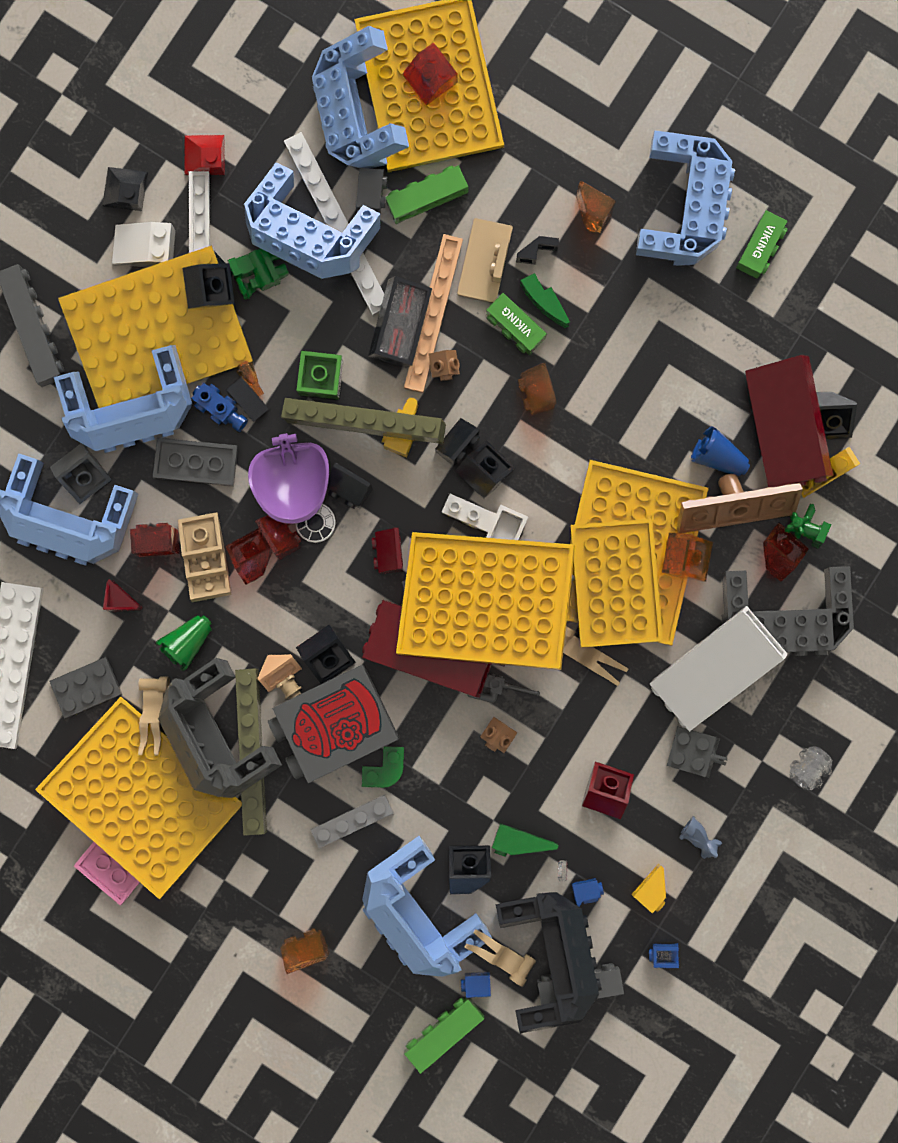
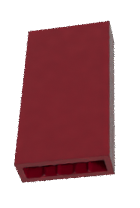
M799 355L746 370L745 374L768 487L773 488L798 483L804 487L808 485L807 482L814 481V483L827 481L826 477L833 476L809 356Z
M382 600V603L376 609L377 617L375 623H372L369 629V640L363 646L362 658L480 699L492 663L396 654L402 606Z

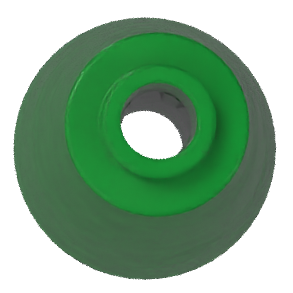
M197 615L157 640L155 644L156 646L161 645L160 651L173 664L179 663L182 665L180 669L185 671L211 632L212 628L210 625L212 623L204 615L202 617Z

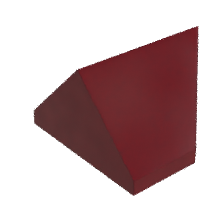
M109 579L106 582L103 610L124 612L140 611L143 608L115 581Z

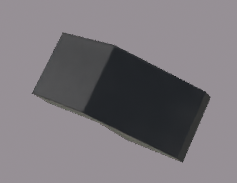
M538 236L517 253L516 263L536 265L538 249L557 251L559 238Z

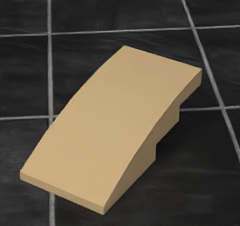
M218 513L179 519L181 552L184 559L191 602L232 595Z

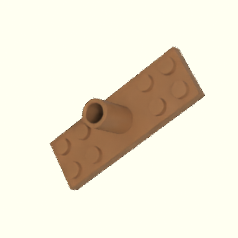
M727 474L718 481L723 496L688 500L681 503L676 528L680 534L790 516L797 510L803 489L801 484L798 483L744 492L737 475Z

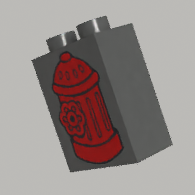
M363 664L272 708L276 717L268 720L269 727L277 742L279 743L287 739L294 753L286 757V762L293 777L297 780L305 776L308 783L400 739Z

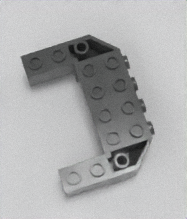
M850 566L824 569L826 609L756 611L752 613L786 653L795 652V656H807V652H815V655H828V651L835 650L854 629ZM747 570L725 571L722 573L724 614L721 615L722 624L744 607H748Z
M215 658L186 679L175 678L165 690L158 720L193 789L218 797L234 798L282 766L274 748L261 746L236 763L204 701L208 696L236 678L227 660Z

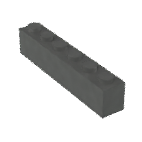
M17 264L0 271V286L36 383L44 387L54 383V377L63 375L62 373L65 370L62 362L56 358L55 354L58 351L54 342H50V329L47 324L43 323L42 317H44V313L40 305L37 306L35 301L37 294L33 287L30 288L28 283L31 280L29 273Z

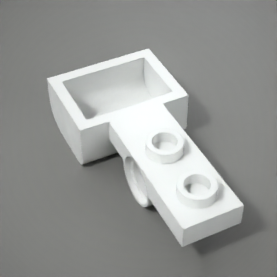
M449 494L442 513L457 519L470 527L487 532L486 538L519 540L528 516L503 505H500L496 514L452 494Z

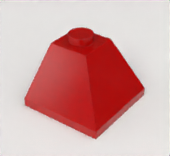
M185 136V175H189V171H209L210 175H225V136Z

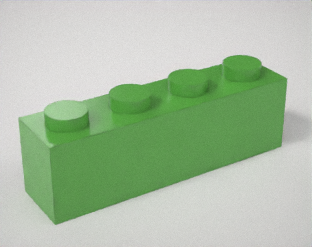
M459 165L455 167L449 166L442 173L437 175L430 174L419 183L412 182L408 184L403 190L391 191L385 199L395 224H398L467 194L468 185Z
M459 998L453 1004L454 1008L449 1013L444 1011L437 1018L438 1022L435 1025L429 1024L422 1030L421 1033L423 1035L417 1040L413 1038L405 1045L407 1049H405L404 1055L420 1074L484 1020V1014L470 998Z

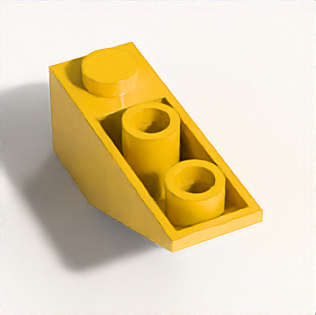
M850 447L830 458L833 476L826 477L827 481L821 483L809 481L807 486L802 487L803 498L860 464Z

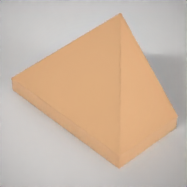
M291 654L267 655L258 680L270 692L276 688L277 684L288 676L294 675L302 668Z

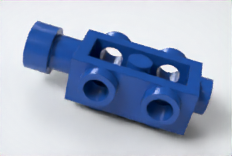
M203 383L195 388L191 399L196 402L194 406L203 413L208 411L212 414L210 418L218 425L221 422L225 425L229 422L238 432L244 429L248 419L242 414L236 413L238 409L234 406L236 402L229 396L222 397L219 394L220 390L213 384L208 386ZM206 393H208V395H209L208 398H207V399H202L203 396H204ZM220 405H224L223 411H218Z

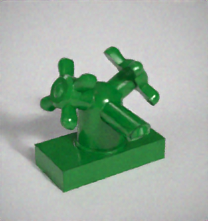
M810 503L804 518L798 517L796 512L792 513L790 516L792 522L790 525H787L784 531L795 532V537L798 539L801 535L812 540L811 546L819 548L824 543L832 524L825 521L821 525L811 523L816 510L814 504Z

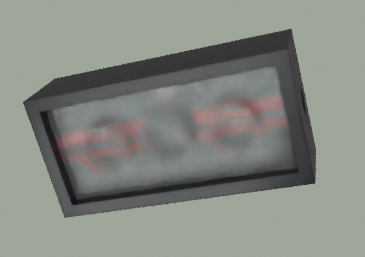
M397 276L388 279L368 357L403 368L413 365L432 288Z

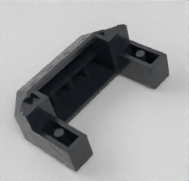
M558 892L538 893L536 897L495 904L500 928L541 921L556 997L555 1003L515 1010L519 1033L582 1022L598 998L599 991H602L600 978H596L594 971L597 970L596 959L591 957L590 949L593 948L591 936H587L586 928H589L587 915H583L580 907Z

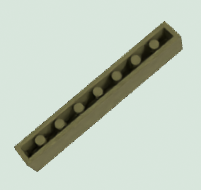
M285 398L281 418L290 424L443 444L446 423L442 418Z
M256 668L235 670L240 760L263 746L260 685L258 680L259 669ZM264 778L241 792L243 835L267 833Z

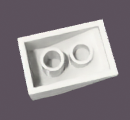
M160 222L116 225L112 264L150 267L173 259L175 241L173 225Z

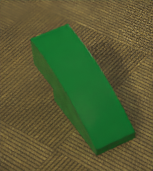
M535 273L520 281V286L538 310L564 328L569 327L570 321L552 287L544 290Z

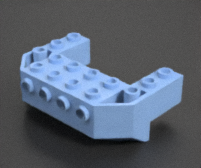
M367 26L324 49L312 75L313 90L316 94L317 108L321 117V126L324 131L328 153L343 163L357 168L384 166L387 164L386 157L409 147L406 130L402 126L390 123L367 134L355 79L367 74L366 61L388 50L384 31L371 26Z
M655 130L651 141L649 158L687 163L686 173H689L682 229L680 234L640 229L636 255L674 260L673 265L677 266L695 265L719 246L721 240H725L727 228L723 226L724 220H727L729 216V208L726 205L727 200L730 201L732 188H729V183L733 181L735 169L732 168V160L716 139Z
M275 163L244 203L245 220L252 244L321 279L348 274L357 270L360 266L361 254L380 229L381 214L363 205L344 232L341 233L282 203L294 187L293 170Z
M176 345L151 350L163 390L95 410H90L79 372H71L54 377L65 417H62V422L70 437L94 451L104 449V453L116 450L117 445L123 444L124 448L136 445L135 441L142 439L144 443L155 440L154 435L162 434V437L174 435L173 430L180 428L192 406Z
M18 453L6 490H0V518L10 537L18 539V544L29 547L30 543L37 545V550L46 553L49 550L55 551V556L67 559L68 556L74 557V562L85 566L87 562L94 564L120 550L138 493L114 485L102 522L91 521L31 501L44 463L38 459Z
M418 836L367 873L362 899L365 906L363 912L369 920L372 918L377 931L381 935L384 934L390 948L397 951L400 961L404 966L407 965L413 974L443 977L462 970L459 962L473 953L464 947L466 943L478 947L485 944L473 933L475 929L490 938L492 936L486 925L475 913L442 937L403 883L435 861L430 849L421 837Z

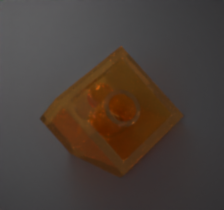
M580 181L576 198L582 221L590 231L601 233L613 212L616 201Z
M541 363L522 372L518 385L520 391L525 392L526 398L523 401L526 411L530 410L531 415L554 409L556 398L546 364Z
M669 533L662 573L706 582L713 542L690 534Z
M314 928L304 932L303 937L297 939L296 936H292L284 940L285 944H282L280 948L286 974L327 959L329 950L321 930L316 931Z

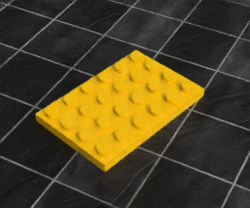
M652 519L570 525L571 542L575 545L573 566L580 648L663 641Z

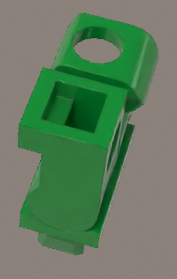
M259 248L235 259L234 257L227 260L233 277L245 300L249 299L257 288H260L262 291L270 289L273 286L279 285L280 280L289 275L285 264L274 267L272 263L281 258ZM255 275V278L249 279V283L242 282V279Z

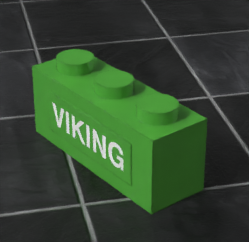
M766 210L736 268L757 279L761 273L765 275L770 265L767 261L770 256L774 257L779 247L776 245L778 239H783L787 232V228H785L787 220Z
M504 293L486 310L487 320L493 326L498 325L502 329L501 333L510 340L512 338L517 343L516 347L522 353L527 352L530 355L546 339L547 333Z

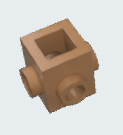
M456 350L429 353V369L432 378H440V381L451 380L453 375L460 374Z
M493 717L480 737L486 741L485 746L495 752L498 749L505 753L517 732Z

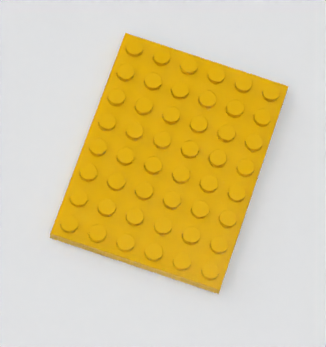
M441 0L354 19L357 32L367 26H371L384 31L388 50L365 62L368 85L378 129L390 123L405 127L409 143L408 148L386 157L388 172L504 148L472 0Z
M212 245L58 298L99 408L163 390L151 350L176 345L187 384L253 362L233 304L188 309L182 268L198 264H218Z
M590 460L574 525L652 519L663 641L657 643L672 646L698 536V531L678 533L676 527L681 503L688 500L706 498L708 488ZM574 579L570 588L567 621L578 623Z
M412 532L396 654L561 670L575 545Z
M120 697L35 790L158 899H161L242 807V802L236 797H218L194 790L167 736L161 731L159 755L154 756V737L150 723L148 725L146 747L143 754L138 755L140 746L139 721L142 714Z

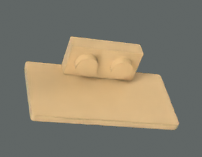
M474 218L457 291L458 296L491 303L497 299L513 229L511 225Z

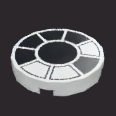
M322 504L314 516L306 521L295 523L297 532L303 539L308 542L319 543L331 537L335 530L336 520L330 508Z

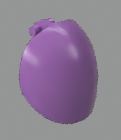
M288 433L280 434L279 437L272 438L273 446H281L261 451L253 458L249 466L248 480L252 493L263 511L276 521L292 524L310 519L320 509L327 490L329 464L325 451L319 445L311 442L291 444L297 442L296 434L288 435Z

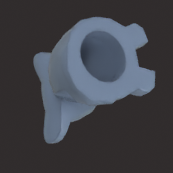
M692 816L682 829V834L679 838L681 840L687 839L695 847L700 848L702 858H717L718 847L721 846L722 842L717 839L709 840L705 828Z

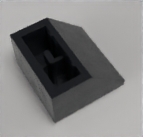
M460 418L444 437L443 444H438L435 448V452L453 467L457 463L460 465L467 457V450L469 448L473 450L479 443L480 429Z

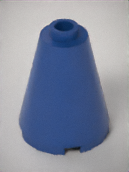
M713 426L703 433L706 437L703 440L699 439L691 455L693 460L691 461L702 466L737 476L744 475L750 467V464H748L749 459Z

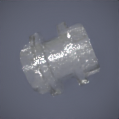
M818 747L804 748L799 753L802 760H793L790 764V777L801 788L813 790L823 784L821 776L828 777L832 773V759Z

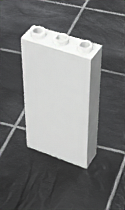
M746 606L655 677L650 685L654 694L660 696L665 702L666 708L678 717L680 725L687 728L690 732L782 662L787 653Z

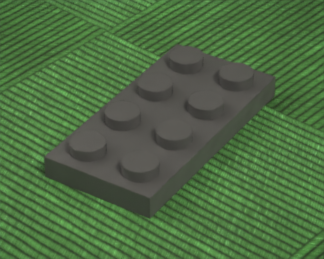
M157 438L153 478L234 486L238 446Z

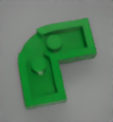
M384 746L383 767L362 766V787L385 788L394 785L403 773L404 747Z

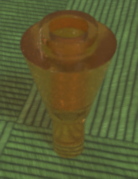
M247 360L239 364L236 373L252 387L258 396L263 395L264 392L258 383L253 362L249 363Z

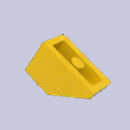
M659 863L632 893V896L651 913L655 910L658 912L664 906L666 898L664 868Z

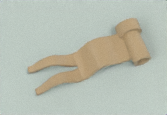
M566 626L563 653L619 686L620 682L603 669L597 661L625 672L628 671V668L594 647L580 648V639L574 636L576 632Z
M169 677L139 679V690L143 691V712L139 721L140 746L138 755H142L146 747L149 723L151 724L154 737V756L159 755L161 733L158 717L165 690L170 685Z
M475 929L473 933L496 954L467 943L464 947L509 973V979L523 987L527 981L526 977L536 963V960L527 954L523 958Z

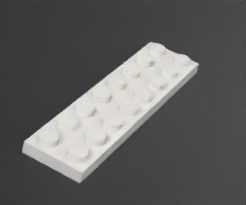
M1 582L0 747L17 749L43 588Z

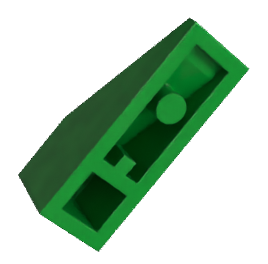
M499 823L492 844V848L495 849L494 853L504 857L507 854L517 855L556 850L559 846L555 842Z

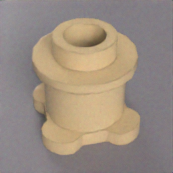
M294 675L288 676L276 685V688L281 689L286 696L285 700L288 698L292 699L301 694L300 690L302 687L297 685Z

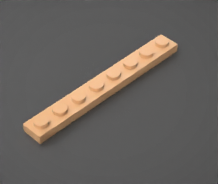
M443 234L430 288H432L413 365L408 369L404 389L424 393L430 370L429 353H434L463 243L462 238Z

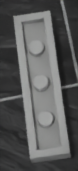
M383 795L312 828L311 832L318 848H321L394 812L386 795Z

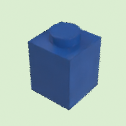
M490 972L465 973V979H461V991L466 992V998L491 996Z

